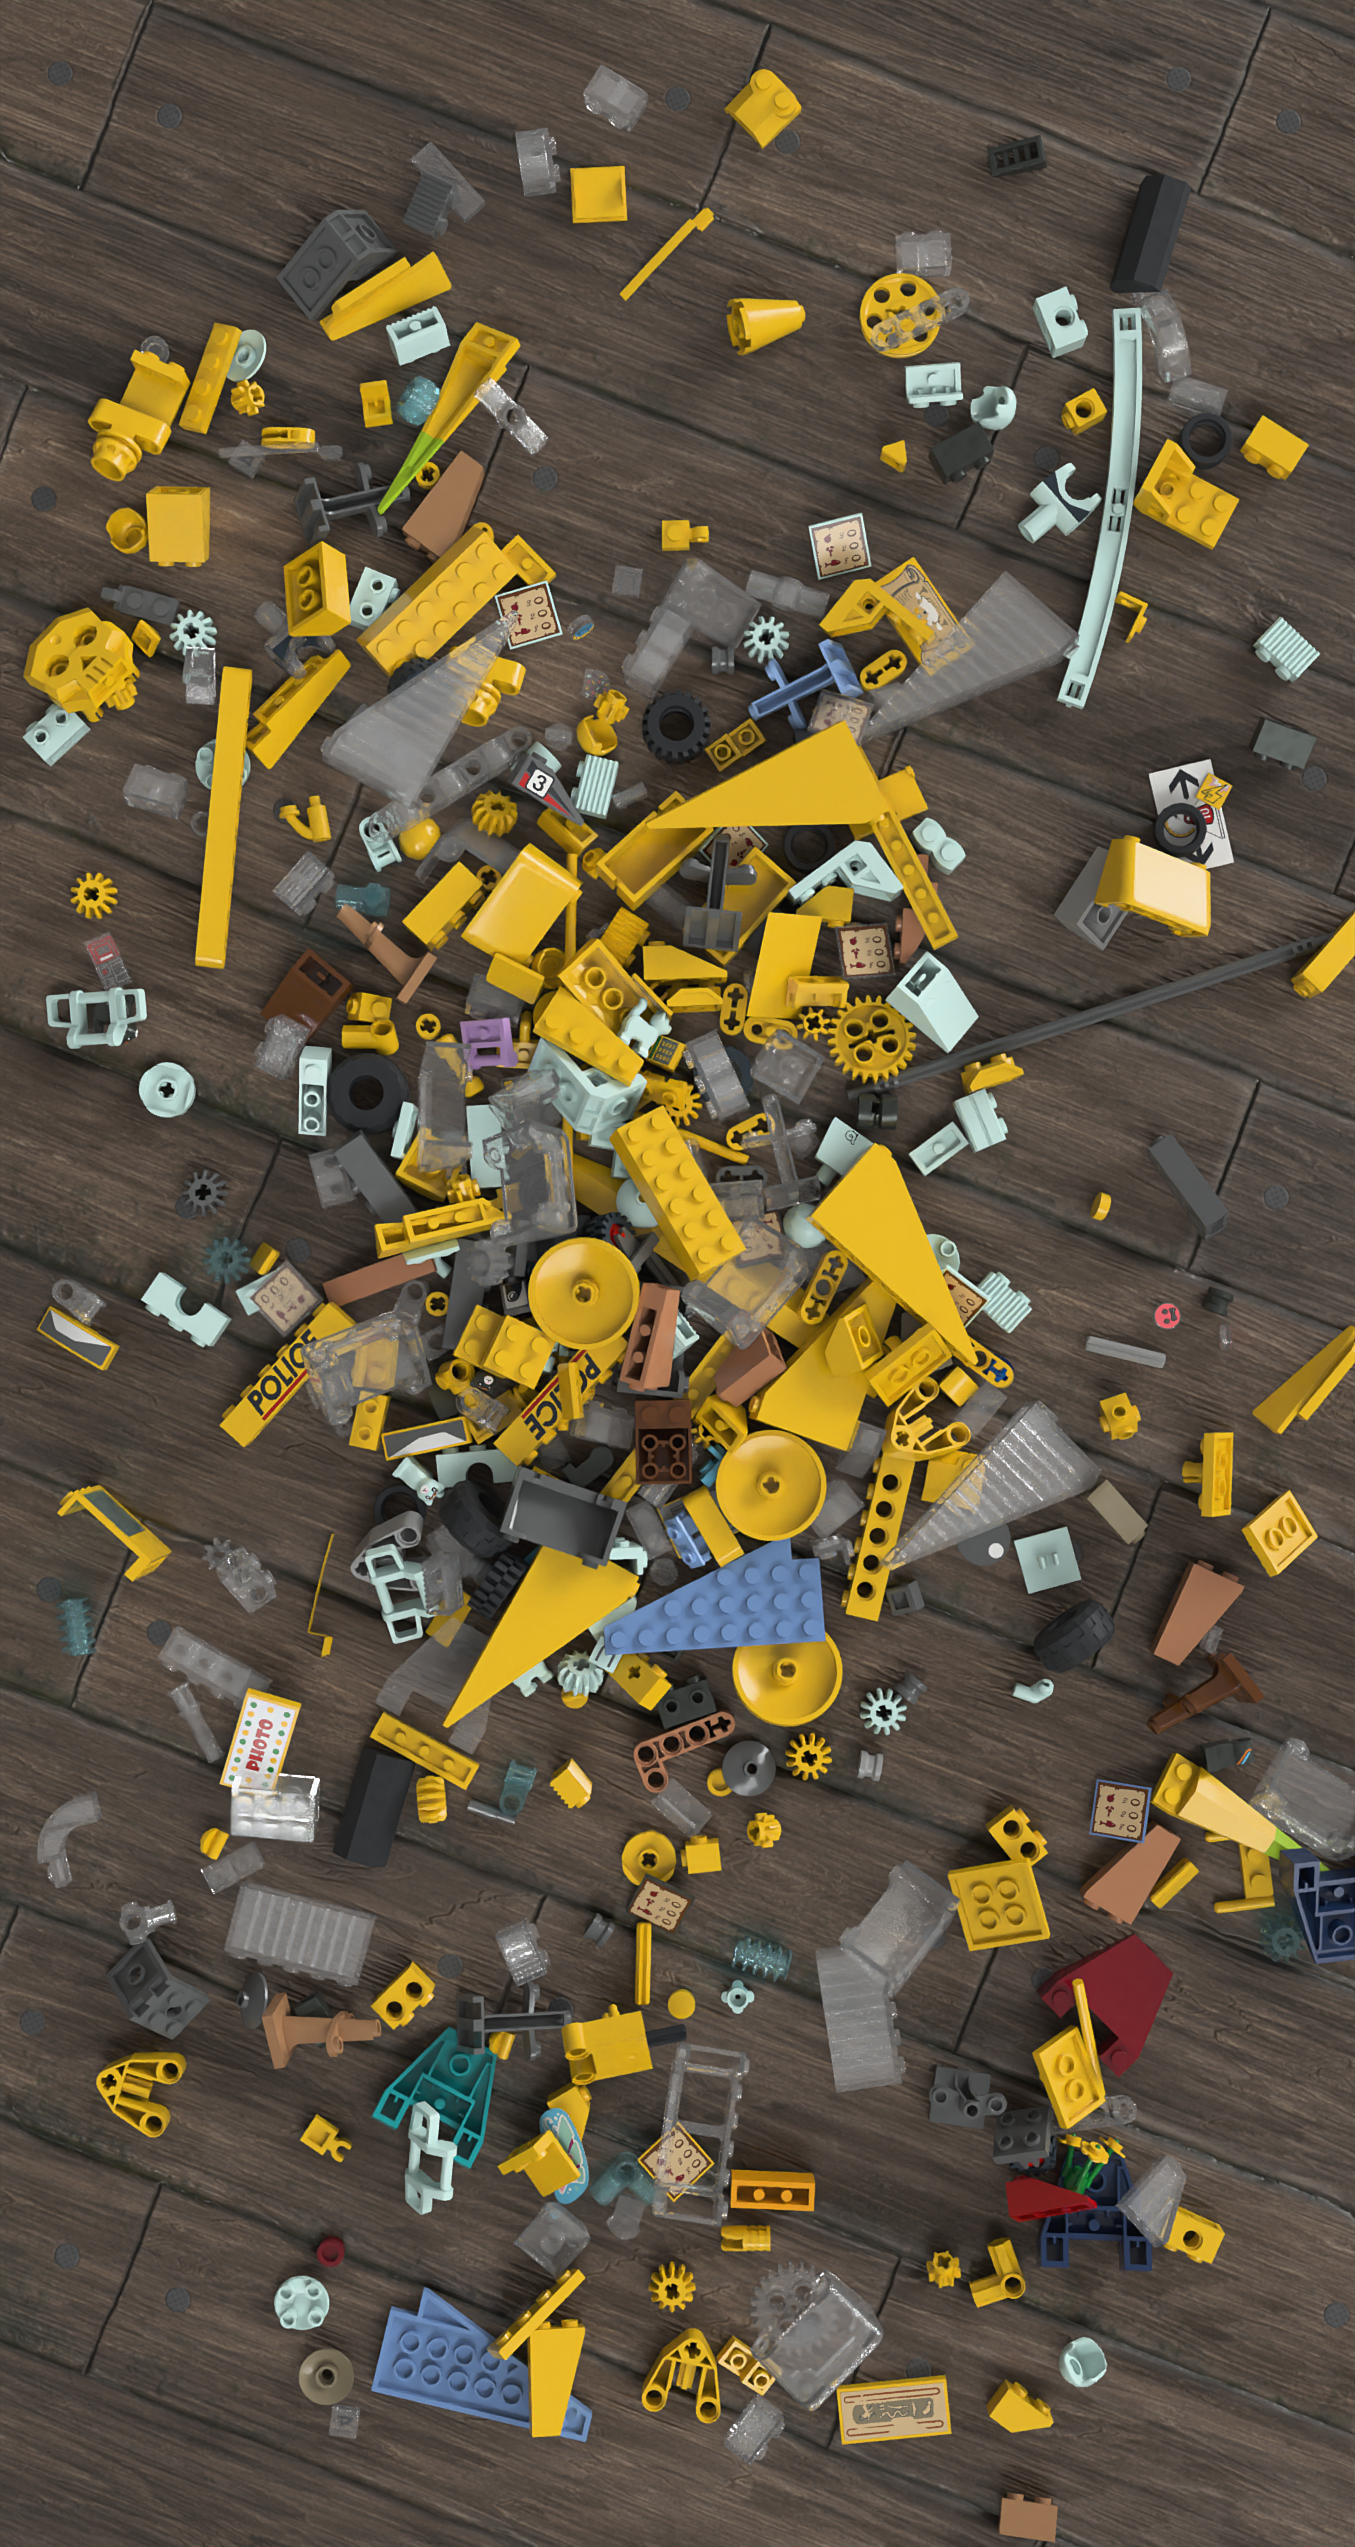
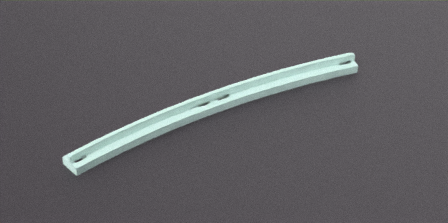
M1141 308L1113 309L1112 311L1113 402L1110 453L1103 514L1082 618L1069 664L1056 700L1065 703L1066 707L1069 708L1071 706L1079 709L1084 708L1107 634L1127 544L1140 439L1142 401ZM1129 317H1131L1132 330H1128ZM1114 489H1115L1114 504H1113L1112 502H1113V495H1114ZM1125 490L1124 502L1121 504V492ZM1110 516H1112L1111 525H1110V530H1109ZM1118 517H1121L1120 530L1117 532ZM1073 683L1070 694L1067 696L1070 685ZM1078 686H1082L1078 698H1074Z

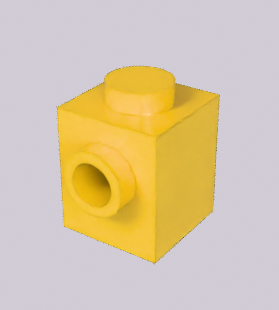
M706 1835L690 1837L691 1841H685L686 1849L681 1850L682 1867L688 1866V1874L721 1870L718 1838L707 1839Z

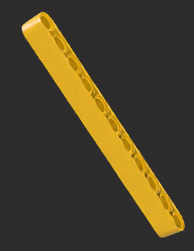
M224 666L222 673L195 965L199 967L224 969L252 687V669Z

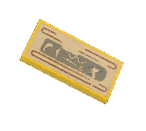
M945 2375L836 2386L842 2445L952 2434Z

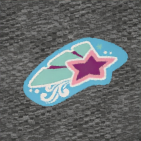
M553 2108L546 2111L540 2118L541 2134L550 2129L581 2174L575 2181L554 2191L556 2199L560 2203L568 2204L575 2201L587 2188L589 2182L588 2164L580 2137L569 2115L560 2108Z

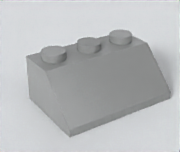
M1098 846L1059 905L1054 916L1067 929L1098 949L1104 950L1129 911H1121L1114 904H1108V907H1103L1094 903L1109 850Z

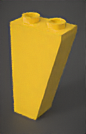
M1355 910L1335 930L1336 932L1290 979L1294 984L1293 989L1304 998L1307 996L1310 999L1322 993L1354 957Z
M577 2319L561 2320V2325H550V2321H543L527 2338L529 2433L532 2437L559 2436L561 2434L585 2336V2327L582 2323L578 2324Z

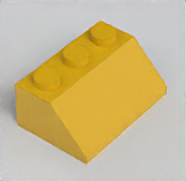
M321 541L283 566L288 634L290 636L333 635L351 623L345 554Z

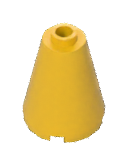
M734 298L730 299L727 307L732 306V314L727 315L728 332L732 345L739 346L740 351L737 352L738 355H747L800 329L802 322L805 321L804 308L795 300Z

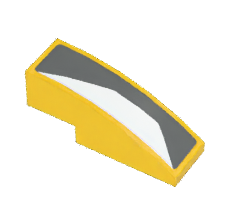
M52 1306L48 1308L37 1328L40 1333L100 1370L108 1369L120 1347L99 1335L95 1330Z
M467 1416L381 1434L386 1461L473 1442Z

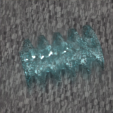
M90 1597L68 1599L55 1605L56 1609L64 1610V1613L56 1616L58 1620L65 1621V1624L59 1626L58 1630L67 1632L66 1635L59 1638V1641L68 1643V1646L62 1648L61 1652L69 1653L70 1656L97 1652L96 1648L88 1647L96 1641L94 1637L87 1636L94 1631V1627L85 1625L93 1620L91 1615L84 1614L91 1609V1605L82 1603Z
M746 1935L742 1941H740L739 1936L732 1956L731 1967L734 1968L738 1962H741L742 1971H745L751 1965L753 1975L759 1969H762L763 1978H766L772 1972L774 1982L780 1976H783V1981H785L792 1960V1950L788 1949L782 1955V1947L779 1945L772 1952L770 1942H767L761 1948L760 1939L757 1938L751 1945V1937L749 1935Z

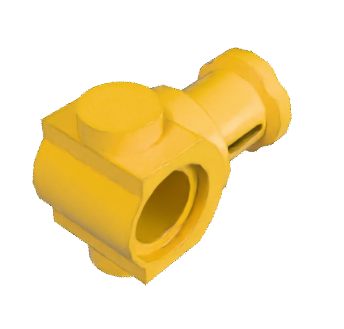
M457 1358L443 1363L439 1367L438 1373L435 1374V1380L443 1390L450 1389L453 1395L458 1394L467 1406L465 1410L467 1413H470L482 1406L488 1398L486 1395L482 1396L477 1387L470 1386V1381L475 1376V1366ZM453 1366L458 1371L457 1378H455L452 1374Z

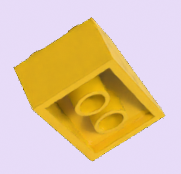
M664 941L648 942L649 946H643L644 983L647 986H651L655 982H658V986H666L673 983L694 985L700 982H715V984L727 982L726 970L671 945L665 946Z

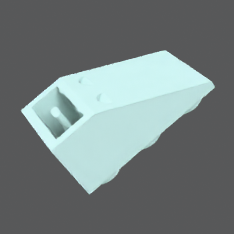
M928 951L886 999L891 1006L947 1053L951 1051L979 1017L948 968Z

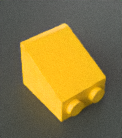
M155 486L146 493L150 562H158V566H174V562H185L187 567L202 566V562L205 563L209 559L210 487Z

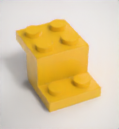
M475 1305L452 1355L497 1377L509 1378L534 1390L556 1341L551 1339L546 1333L509 1315L500 1316L484 1307Z

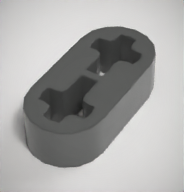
M726 1166L717 1172L715 1180L717 1186L723 1191H756L765 1186L768 1177L766 1171L760 1166ZM755 1170L758 1175L763 1176V1180L758 1182V1186H753L752 1181H743V1176H751L752 1171ZM726 1171H730L731 1176H740V1181H732L731 1186L727 1187L725 1182L720 1181V1177H723Z

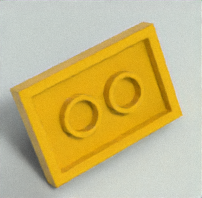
M928 1322L922 1328L917 1329L904 1342L898 1336L886 1339L884 1341L886 1345H882L885 1357L873 1364L864 1373V1376L885 1405L889 1407L950 1359L952 1354L935 1328Z
M1204 1433V1438H1202L1200 1444L1203 1462L1193 1463L1186 1461L1182 1468L1183 1481L1190 1484H1202V1493L1198 1500L1201 1516L1231 1515L1233 1433Z
M1290 1490L1281 1493L1241 1529L1249 1546L1252 1547V1550L1256 1553L1270 1577L1278 1575L1318 1537Z
M1068 2026L1032 2052L1040 2073V2080L1044 2083L1060 2128L1069 2129L1106 2101L1078 2026Z

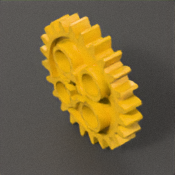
M867 995L865 1003H862L857 997L854 1007L847 1002L845 1005L846 1012L838 1009L837 1016L839 1019L832 1018L831 1025L835 1028L828 1029L827 1035L833 1038L827 1041V1046L835 1047L830 1051L829 1055L830 1057L838 1056L834 1065H844L842 1074L852 1071V1080L861 1075L862 1083L864 1084L868 1077H872L874 1084L877 1083L878 1076H881L885 1082L888 1081V1073L897 1077L899 1073L897 1067L905 1070L907 1064L904 1060L911 1061L913 1057L909 1051L915 1050L916 1044L909 1041L916 1039V1033L908 1031L913 1029L914 1024L911 1022L905 1023L907 1018L900 1015L895 1008H891L888 1002L882 1004L881 996L877 997L876 1002H872L870 996ZM882 1018L886 1021L887 1025L881 1028L876 1027L873 1024V1020ZM857 1027L860 1029L861 1034L855 1037L848 1034L847 1029ZM889 1031H894V1032H895L893 1035H892V1034L885 1035V1034H886L887 1032H889ZM871 1035L872 1039L877 1038L876 1043L872 1044L871 1040H867V1036ZM892 1043L895 1045L896 1051L886 1052L882 1045ZM849 1045H857L855 1048H849ZM859 1052H867L871 1059L860 1061L856 1055Z

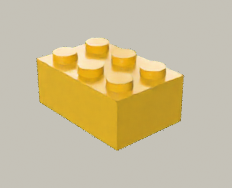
M458 862L402 922L407 930L430 951L434 948L438 950L449 939L447 934L453 928L457 930L467 920L465 915L472 908L476 910L486 900L484 895L487 891L484 884L461 862Z

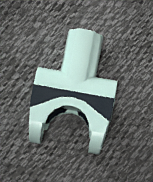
M1068 463L1050 474L1030 493V496L1039 507L1018 524L1020 532L1029 542H1036L1054 525L1065 536L1069 535L1087 519L1101 502L1102 498L1098 493L1084 500H1075L1068 496L1065 491L1066 479L1076 470L1072 463Z

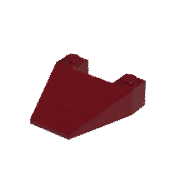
M1133 1933L1057 1970L1037 1991L1041 1999L1061 2018L1076 2003L1072 1981L1075 1979L1083 1980L1088 2007L1112 2031L1096 2047L1097 2054L1120 2077L1139 2058L1173 1972Z

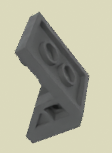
M336 210L321 221L277 276V280L309 320H316L347 281L361 280L393 260L399 251L366 210Z

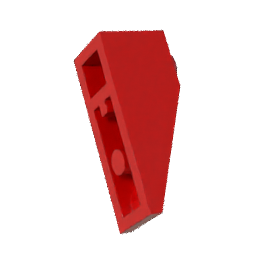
M1027 2175L1014 2177V2181L1005 2182L1009 2216L1017 2222L1097 2208V2203L1088 2196L1030 2178Z

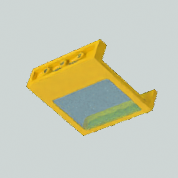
M101 1485L88 1486L80 1491L78 1489L75 1492L71 1491L60 1502L63 1506L57 1512L60 1516L83 1509L89 1510L139 1556L136 1562L125 1572V1575L132 1582L155 1571L172 1552L170 1548Z

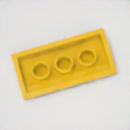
M591 938L557 974V977L574 997L615 1035L620 1031L623 1019L638 1005L640 998L647 999V1007L640 1014V1017L648 1024L651 1017L658 1011L598 938ZM634 1039L630 1040L628 1047L632 1048L635 1044Z

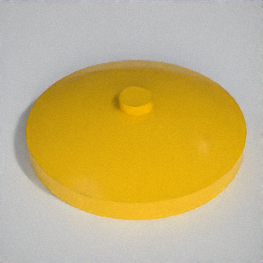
M590 1237L568 1239L550 1248L536 1263L528 1286L530 1309L535 1321L543 1332L561 1345L580 1350H590L606 1346L624 1334L634 1321L640 1298L638 1276L629 1259L610 1243Z
M763 1430L747 1435L734 1454H731L729 1451L726 1452L720 1462L716 1475L717 1500L727 1520L742 1533L764 1541L783 1540L801 1533L816 1519L826 1496V1475L822 1462L816 1452L801 1438L779 1430Z
M825 1632L826 1641L737 1647L732 1662V1679L736 1693L743 1705L757 1718L767 1723L784 1727L803 1725L821 1716L835 1700L842 1682L841 1657L832 1638Z

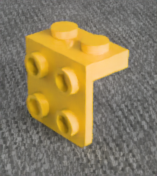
M134 350L130 360L135 367V371L120 405L156 418L171 427L190 385V381L184 372L185 369L174 362L166 364L159 361L160 358L152 352L144 351V353Z

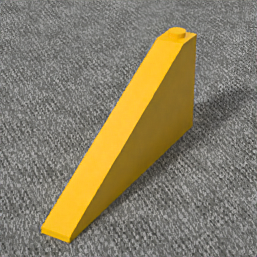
M840 720L645 822L648 829L861 824L866 822L873 825L885 818L883 813L889 811L846 721Z
M874 1143L863 1152L805 1219L922 1326L929 1322L935 1328L949 1351L967 1367L974 1366L978 1362L977 1356L898 1165L891 1157L892 1153L882 1144L877 1145Z
M867 1277L785 1363L787 1369L762 1387L756 1396L752 1397L749 1404V1411L751 1412L749 1418L829 1447L847 1451L869 1386V1381L864 1376V1373L873 1364L877 1363V1360L861 1371L834 1378L832 1371L826 1364V1347L838 1320L864 1303L867 1304L882 1346L897 1302L873 1280Z
M540 1545L445 1715L442 1725L447 1728L622 1605L628 1597L633 1598L640 1586L637 1583L639 1577L609 1560L606 1567L599 1565L598 1569L582 1565L583 1559Z

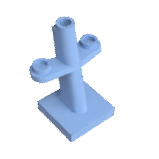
M830 639L819 643L818 645L827 663L790 684L775 659L768 662L769 665L765 666V670L772 681L776 680L780 689L751 703L752 705L748 706L752 718L757 721L788 705L791 711L788 720L794 730H804L807 728V724L797 702L798 700L835 682L842 695L856 698L863 694L864 691L842 644Z

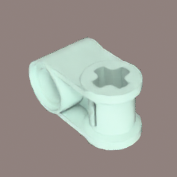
M367 817L362 820L359 832L377 872H380L382 867L394 861L401 862L400 854L382 822L376 817ZM371 824H376L380 828L379 834L373 838L366 836V828Z

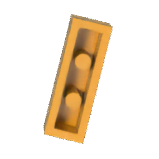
M731 2169V2208L814 2211L815 2180L813 2173Z

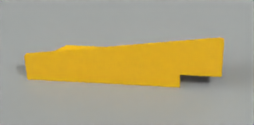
M434 251L412 267L404 257L335 301L331 307L333 313L320 320L319 323L329 339L335 341L451 289V283Z
M339 649L335 650L330 657L325 659L320 655L310 657L253 713L260 723L247 733L246 748L266 768L271 769L351 667L350 662Z
M484 1198L405 1215L402 1217L401 1223L374 1225L378 1258H384L508 1225L513 1217L510 1213L505 1214L491 1205V1202Z
M1347 1327L1252 1411V1414L1276 1434H1282L1295 1416L1302 1420H1308L1355 1363V1327Z

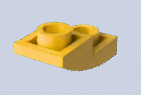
M750 718L704 750L719 772H722L766 743L767 739L754 720Z
M735 2336L730 2338L716 2356L719 2364L738 2375L743 2384L761 2396L765 2394L779 2376V2372Z

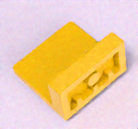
M550 2129L515 2148L497 2166L503 2175L513 2170L518 2173L524 2169L543 2197L575 2181L581 2175Z

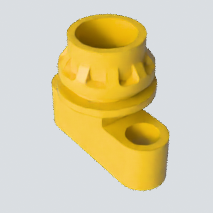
M99 399L88 419L89 425L98 432L93 444L94 455L91 459V464L102 476L113 481H122L126 474L135 470L137 463L140 462L142 458L141 450L155 455L161 454L172 431L167 424L156 418L108 399Z
M451 647L443 672L448 678L456 681L452 696L454 717L470 726L480 727L486 725L488 718L495 713L500 703V693L507 695L519 694L526 672L525 667L515 661L463 647Z

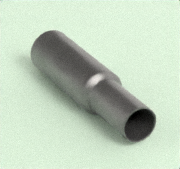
M470 1799L467 1811L512 1825L515 1824L517 1818L513 1814L501 1811L497 1807L474 1799Z

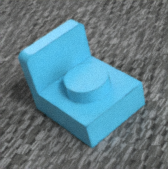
M711 1444L707 1449L716 1458L713 1461L711 1459L706 1461L699 1470L701 1474L698 1478L708 1488L716 1481L720 1462L727 1452L719 1444H716L714 1447Z

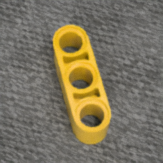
M706 1485L681 1498L720 1567L745 1554Z

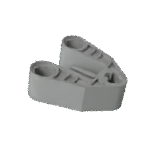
M407 1511L372 1528L355 1548L351 1563L353 1575L371 1583L368 1576L369 1570L365 1562V1551L394 1544L403 1561L425 1565L427 1570L426 1579L430 1590L435 1587L439 1570L437 1560L430 1556L406 1558L405 1548L416 1546L420 1542L424 1524L422 1516L418 1512ZM392 1555L372 1559L375 1569L396 1563ZM402 1578L386 1583L387 1589L419 1591L416 1581Z

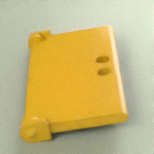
M910 765L904 767L899 772L879 780L899 821L928 810ZM869 822L848 824L855 841L874 833Z

